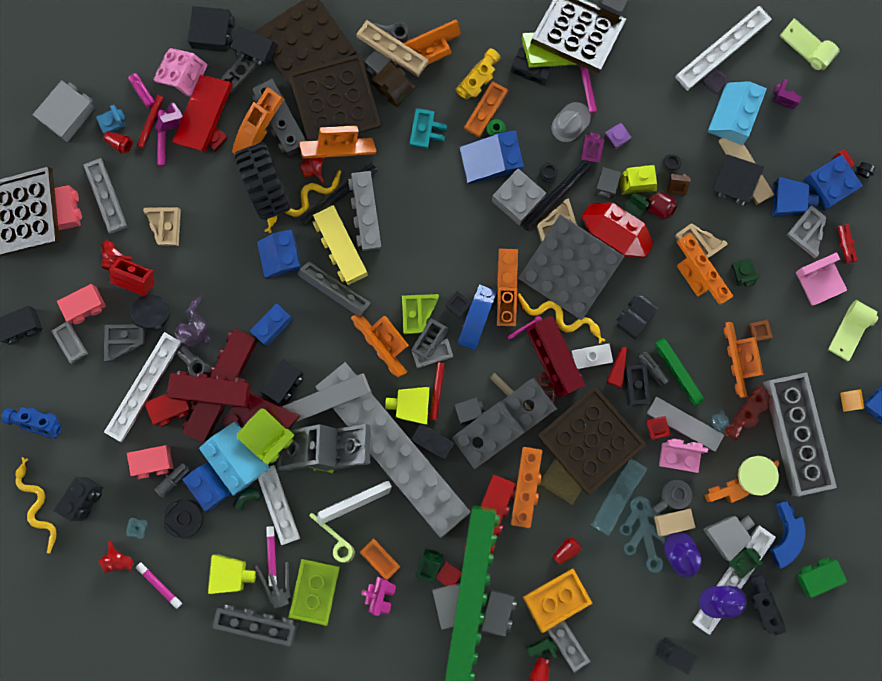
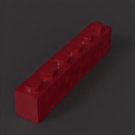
M237 329L228 334L226 338L228 343L225 349L220 350L217 357L219 361L216 367L213 366L209 372L210 378L215 379L216 376L227 377L229 381H235V378L241 377L258 340ZM194 402L191 408L193 412L190 418L185 420L182 426L184 429L182 433L205 443L210 439L226 406Z

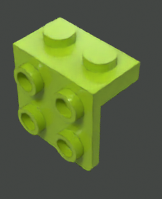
M260 409L237 433L236 437L262 462L268 465L275 462L279 457L278 453L283 448L286 449L293 442L294 434L284 428L265 409Z

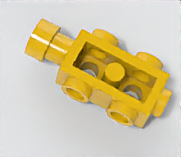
M489 48L484 54L485 57L482 61L478 62L456 88V93L460 97L465 99L475 98L481 92L480 87L483 83L487 84L493 78L491 74L495 68L492 65H495L501 58L497 51Z

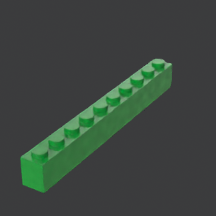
M474 505L472 507L445 681H474L475 672H471L472 665H476L478 653H475L474 650L475 645L480 644L481 633H477L478 625H483L484 614L480 612L481 606H486L487 594H484V587L489 586L490 574H487L488 566L492 567L493 561L490 548L495 547L496 535H493V529L498 527L500 516L496 515V509Z

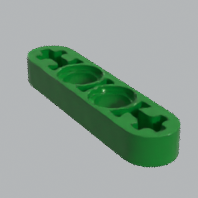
M664 338L655 342L654 345L690 402L694 406L704 401L702 394L668 342Z

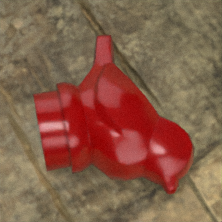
M325 157L308 158L299 163L303 177L314 175L321 183H324L321 171Z
M106 240L100 244L103 248V259L101 261L103 269L109 271L118 257L132 261V257L122 255L111 241Z
M109 541L108 554L103 555L99 559V564L103 571L108 573L113 572L114 569L118 571L123 569L131 570L134 564L133 559L118 552L114 548L113 542Z

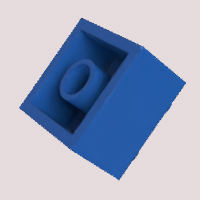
M842 155L810 173L804 179V182L809 185L812 194L819 196V204L824 211L863 186Z

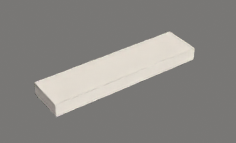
M275 465L270 466V469L261 475L258 480L282 546L301 538Z
M386 481L328 507L318 513L317 521L319 525H322L389 494L392 486L389 481Z

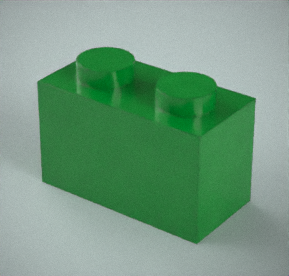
M826 557L819 560L818 565L813 567L811 565L805 566L800 569L801 572L795 574L806 597H815L847 582L837 560Z

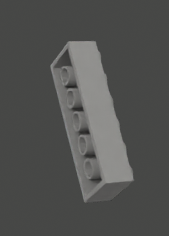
M807 372L764 382L763 385L791 496H802L837 488Z

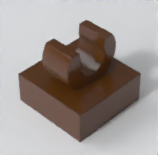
M673 172L667 188L668 193L687 195L690 176H686L684 173L683 175H676Z

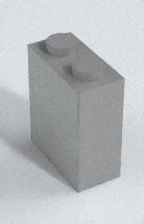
M61 80L33 113V116L68 142L96 108L91 104L93 100L84 93L80 95L77 92L78 89L69 82L67 85Z

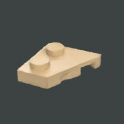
M569 198L563 201L557 209L553 210L547 218L537 225L541 242L560 214L576 224Z
M178 207L144 208V213L150 221L151 230L155 233L154 237L159 246H179L181 209Z
M693 224L688 225L675 235L677 240L688 234H692L707 258L728 245L726 241L713 237V234L702 231Z

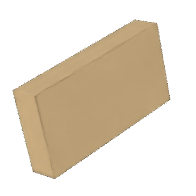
M691 509L654 517L658 536L695 528Z

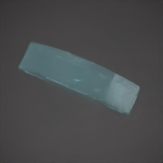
M633 459L628 461L605 498L591 526L608 536L610 535L627 501L647 471L646 467Z

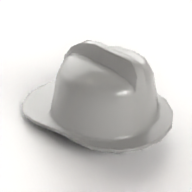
M578 102L565 106L552 122L551 129L556 139L562 142H570L576 139L590 123L591 114L589 109L584 104Z

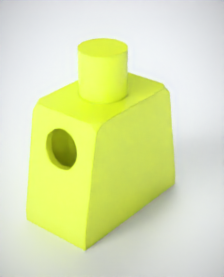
M655 166L627 168L620 175L619 179L621 195L657 191Z
M430 388L398 390V398H386L385 409L397 410L396 418L427 425Z
M217 554L212 555L208 594L241 591L244 588V582L255 583L256 571L245 570V561Z

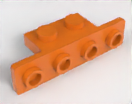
M453 20L403 44L428 59V64L452 54L447 41L461 35L459 23L457 20Z
M357 126L322 127L319 129L318 141L299 143L302 158L376 154V147L373 138L357 139Z
M692 234L679 239L677 244L687 258L680 262L677 267L697 297L710 290L719 305L732 298L733 294Z
M353 315L351 319L354 322V326L364 334L368 344L375 348L378 357L386 362L390 372L397 377L405 375L407 370L396 357L409 345L389 319L384 316L371 326L363 315L361 317Z
M725 322L724 335L726 339L728 338L730 345L727 347L728 355L733 360L731 371L737 380L735 390L737 395H740V398H748L745 378L763 375L756 337L737 340L734 324L732 322Z
M522 448L511 525L531 527L534 505H537L538 502L536 489L537 485L540 486L541 482L539 469L542 450Z

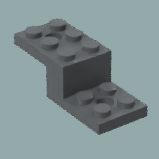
M533 377L454 435L452 439L472 467L476 469L557 408ZM526 400L533 401V410H528L525 407ZM475 437L483 439L482 447L475 445Z
M365 423L335 429L320 424L290 430L294 434L293 442L286 449L283 448L278 453L277 471L283 472L308 467L329 471L370 464L371 425Z

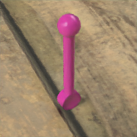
M540 316L535 317V320L509 334L507 336L508 340L526 330L527 327L535 322L542 320Z

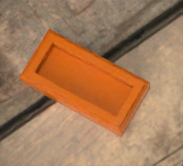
M375 539L371 540L360 551L361 555L386 580L401 567Z

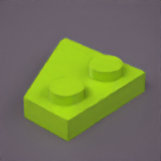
M439 294L402 296L404 335L421 334L439 299Z

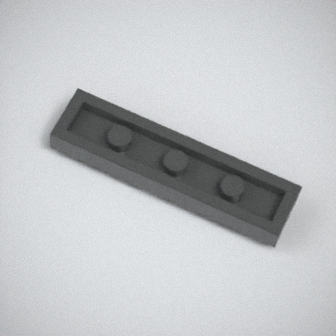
M310 261L297 274L359 317L364 314L371 304Z

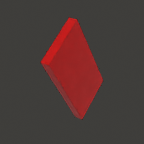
M200 75L172 142L175 145L205 153L233 84L228 81Z

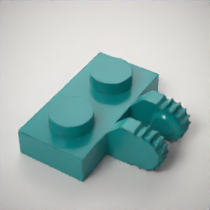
M416 108L409 145L428 149L430 139L444 142V135L431 133V130L433 128L445 131L447 130V125L433 122L434 111Z

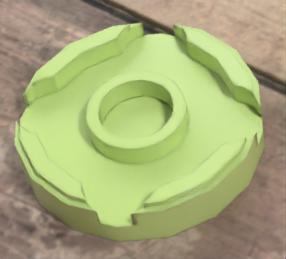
M750 457L742 462L738 470L740 485L746 492L752 495L761 496L768 494L775 489L778 483L779 474L777 467L766 457Z

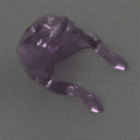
M202 295L191 302L186 312L189 325L178 323L175 328L176 338L183 344L191 347L198 346L201 342L209 344L211 340L207 336L209 324L195 312V309L204 297Z

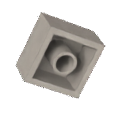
M517 169L492 196V202L520 226L545 199L546 192L521 170Z

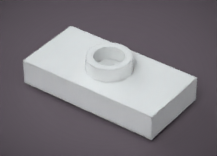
M609 344L571 351L578 369L613 363Z

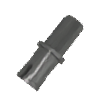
M642 352L637 357L641 364H646L647 374H650L660 387L670 380L660 369V364H656L647 352Z
M182 463L171 474H167V478L154 488L156 493L164 497L174 486L177 487L179 485L178 482L190 472L189 467Z

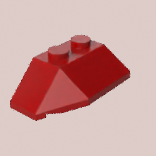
M590 203L581 216L591 235L625 257L645 258L654 245L645 223L614 203Z

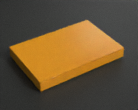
M573 568L522 597L541 633L593 604Z

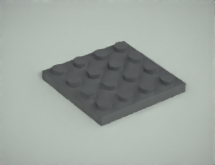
M560 214L518 279L582 320L625 256Z

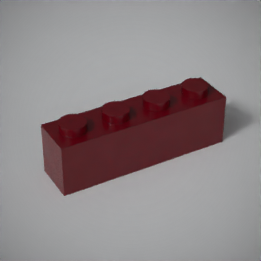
M553 316L535 322L526 328L558 398L586 386Z
M177 371V374L170 373L167 397L173 400L248 409L251 385L246 383L247 380L235 378V381H229L227 377L216 376L213 379L208 378L206 374L197 373L196 376H189L188 372Z

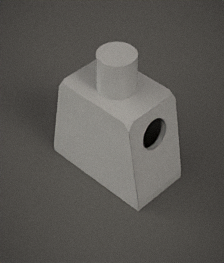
M729 516L703 530L724 560L731 561L751 541L752 538L747 530L755 524L749 516L740 521L736 516Z

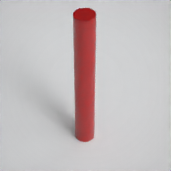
M157 95L136 145L139 148L144 149L164 99L161 95Z
M437 362L430 420H437L445 367V363Z

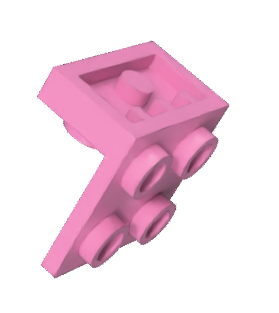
M170 48L156 72L154 81L174 86L186 96L191 97L199 76L203 75L208 64L194 53Z
M837 252L796 271L797 277L812 306L847 291L834 264L840 260Z
M668 440V442L662 443L659 466L698 473L701 453H707L708 448H704L701 443L691 442L686 445L683 444V440Z

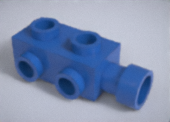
M21 407L18 413L14 409L6 408L1 416L2 423L16 424L20 429L27 430L29 433L43 435L46 438L55 439L58 437L62 426L56 415L52 413L43 414L31 407L29 409Z

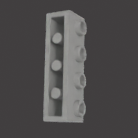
M371 171L352 173L348 183L349 190H353L354 198H351L352 209H356L357 214L354 217L355 228H359V235L356 236L357 246L361 247L362 251L381 249Z

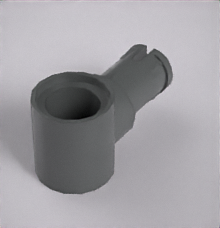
M373 23L400 42L405 43L408 41V28L404 23L390 24V26ZM403 32L404 35L396 36V33Z
M186 346L180 349L182 352H177V356L187 364L189 373L192 376H196L199 367L202 366L203 369L200 374H206L208 378L210 377L211 366L203 362L198 356L195 357Z

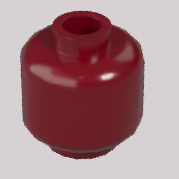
M658 192L648 200L649 212L662 220L668 217L671 218L677 209L675 198L664 192Z

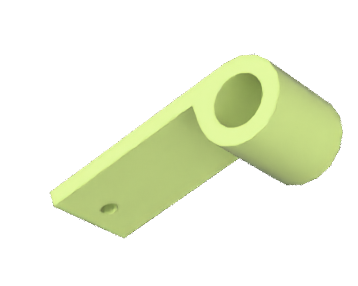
M795 19L790 22L780 35L783 40L808 60L816 70H825L839 53V48L833 42L827 40L821 42Z
M855 300L849 307L828 350L844 360L850 361L865 329L869 326H874L877 322V311Z
M311 513L309 516L318 523L317 516ZM322 524L321 526L339 540L333 549L334 558L342 563H348L353 560L355 556L354 548L328 525Z

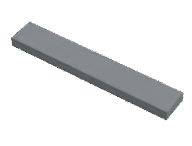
M363 373L282 407L290 412L299 414L300 417L297 421H300L369 393L371 390Z

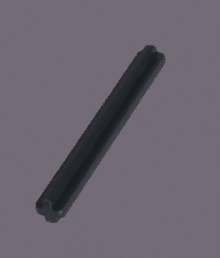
M583 160L521 223V226L526 231H529L591 168L590 163Z
M370 163L359 172L371 171L372 176L378 170L373 163ZM348 180L299 216L302 224H309L314 220V214L331 207L350 193L352 190H349Z

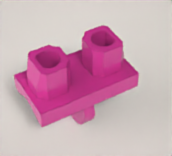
M377 577L375 585L369 584L368 591L362 590L361 595L366 596L365 604L370 605L368 612L377 616L389 614L391 603L385 602L383 599L385 594L393 596L396 585L384 578Z

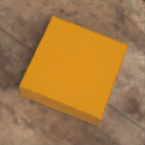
M861 389L840 393L843 412L865 409Z

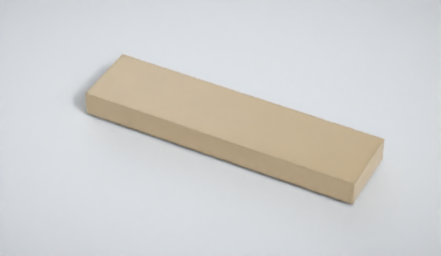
M366 20L356 34L357 38L417 77H419L429 63L428 59L368 20Z
M725 138L718 141L726 155L729 154L755 163L744 144L740 145ZM761 175L752 198L756 205L774 195L763 175Z

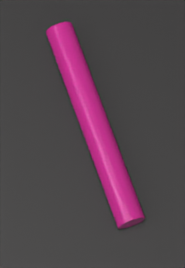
M580 66L589 112L591 114L596 113L597 109L588 69Z
M159 110V111H158V119H159V116L162 115V114H164V113H166V111H164V110ZM166 131L158 133V166H165Z

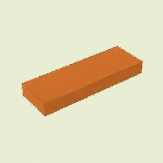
M492 81L466 123L464 130L481 138L488 123L507 95L508 90Z

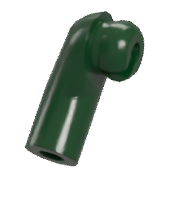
M255 488L241 491L233 507L242 510L246 501L252 499L254 501L259 500L260 492Z

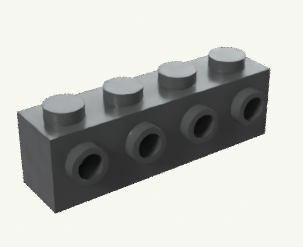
M273 79L253 88L255 95L252 98L256 103L267 87L281 96ZM283 100L270 121L272 127L269 129L274 138H279L281 143L278 146L283 154L287 153L290 158L301 152L299 143L306 142Z
M224 604V606L217 608L212 628L291 646L294 643L298 624L293 623L294 620L282 617V620L275 619L273 614L263 613V615H258L252 609L244 608L241 611L237 610L235 605Z

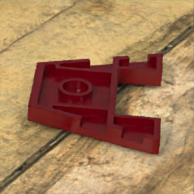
M250 392L248 409L232 407L222 422L227 427L237 421L240 427L243 428L260 409H265L284 428L290 429L299 419L300 415Z

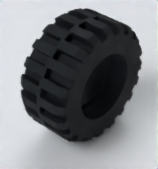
M260 142L237 151L234 157L259 218L266 220L289 211L291 208L290 202L266 144Z

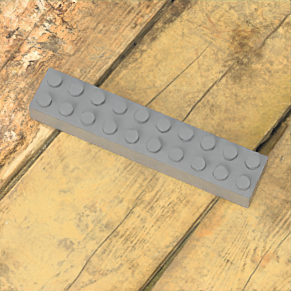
M344 362L315 387L318 391H321L357 375ZM371 392L332 407L348 427L365 423L371 425L370 454L440 538L470 513L469 509Z

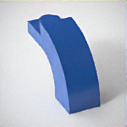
M479 284L458 341L459 345L476 351L497 293L496 290Z
M788 501L775 503L784 531L779 543L768 548L777 568H783L790 564L800 553L805 540L803 517L793 516L795 511Z

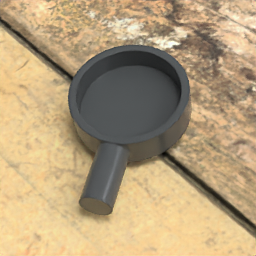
M673 480L666 483L662 489V501L652 508L653 512L657 515L666 507L675 510L687 507L692 500L690 486L682 480Z

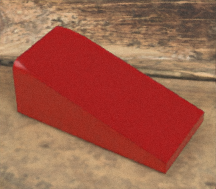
M622 347L619 350L606 381V384L621 389L623 386L626 347Z

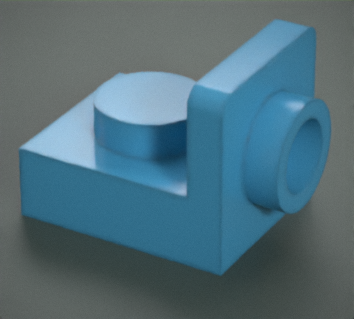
M115 105L110 106L111 111L96 117L103 134L107 131L115 132L126 127L123 121L126 119L125 115Z

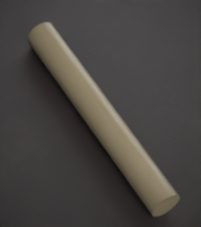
M496 373L490 377L507 396L514 392ZM525 403V407H526L528 410H532V409Z

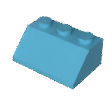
M749 81L726 83L707 132L743 145L750 135L767 88Z
M237 421L212 436L199 447L232 495L246 489L270 469L269 465L262 462L237 439L236 435L242 429Z

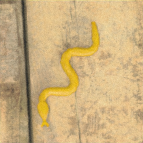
M338 170L330 188H324L315 183L305 185L300 194L301 208L299 210L290 208L289 211L284 213L293 217L301 216L309 208L308 192L314 190L320 194H330L339 185L341 171ZM277 216L267 220L268 228L265 229V232L269 231L271 233L270 228L277 221Z
M517 294L522 308L529 315L538 316L547 309L553 308L556 312V323L561 331L565 333L574 332L583 324H588L592 334L599 338V343L605 341L600 336L599 326L592 319L584 317L582 320H576L571 325H565L562 307L555 302L547 301L537 309H531L521 294Z
M22 457L23 462L15 473L16 485L21 491L35 493L38 496L37 501L27 513V521L32 527L48 529L51 535L47 548V553L50 554L56 540V528L52 523L35 519V514L43 506L46 496L44 490L39 486L22 483V478L27 470L25 462L29 460Z

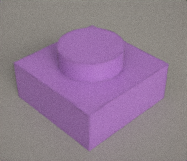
M622 123L605 132V136L614 149L632 138Z

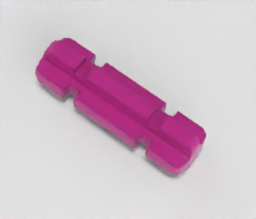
M136 73L130 75L128 79L147 108L153 106L154 100Z

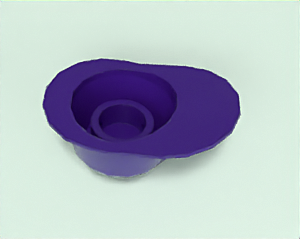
M683 532L672 533L667 537L664 543V551L674 571L682 577H691L698 573L702 565V558L691 537Z
M737 586L709 587L703 591L699 600L701 610L711 618L737 617L743 613L747 602L744 592Z

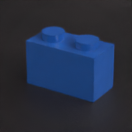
M276 303L250 332L267 347L293 321V318Z

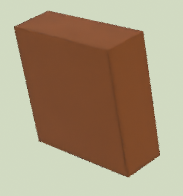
M768 320L748 324L751 338L756 337L757 342L773 338Z

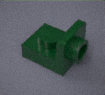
M633 193L622 209L638 219L649 203L643 195Z
M751 258L731 264L738 286L745 285V287L755 285L756 281L761 278L760 274L756 275Z
M750 548L742 549L731 561L727 562L741 579L756 566L763 564L759 560L761 558L759 553L755 549Z
M425 549L415 577L433 584L443 555L436 550Z
M548 637L526 646L530 657L535 656L537 658L546 653L545 650L549 649L553 659L557 658L555 653L558 651L556 644L553 640L549 641Z

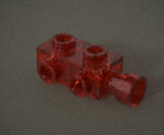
M757 386L746 398V401L733 418L732 424L728 425L724 430L728 437L737 441L742 429L746 430L750 429V427H755L759 421V418H757L759 414L765 412L770 405L768 401L771 396L767 394L768 391Z

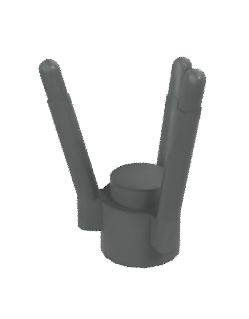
M285 563V592L283 588L277 589L273 574H269L273 588L272 593L259 567L256 565L254 568L269 597L270 603H273V607L278 608L289 604L288 598L291 597L289 563Z

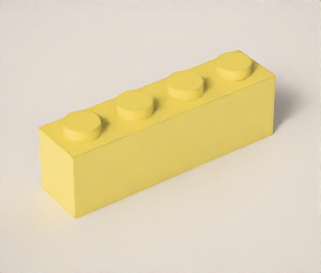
M334 205L314 214L315 221L312 223L317 232L321 231L323 235L321 241L325 249L329 247L332 253L329 257L333 265H338L340 271L337 273L341 281H346L347 285H350L368 276Z

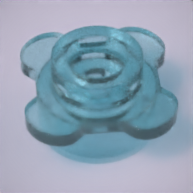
M720 410V414H714L712 417L713 427L715 430H719L720 433H723L729 424L728 417L724 414L723 410Z
M135 517L130 518L126 535L129 537L137 536L138 539L144 538V530L148 525L147 521L136 520Z

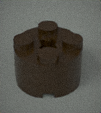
M391 62L386 64L372 79V84L382 96L385 95L388 98L387 101L395 107H398L416 89V86L405 78L407 74L400 67L396 68Z

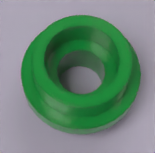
M494 119L488 123L487 132L490 136L505 133L506 127L503 121ZM497 125L500 129L496 131L493 129V126Z

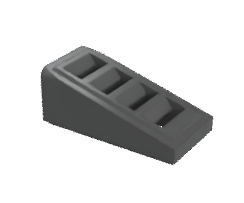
M431 318L411 351L428 360L446 337L449 329ZM434 328L439 331L438 334L433 332ZM431 334L432 336H434V337H436V338L433 340V339L429 338L428 336ZM426 340L432 344L431 346H428L423 342ZM420 346L426 348L428 351L425 353L419 348Z

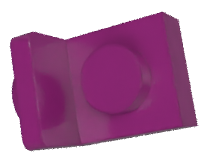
M784 79L780 84L777 83L774 88L773 94L775 97L773 102L794 110L800 103L802 96L797 95L794 91L784 90L788 81Z
M174 102L170 103L166 113L159 116L155 125L158 133L179 126L183 116L181 110L177 108Z
M590 132L589 135L584 136L581 160L600 162L604 144L603 137H600L601 134Z

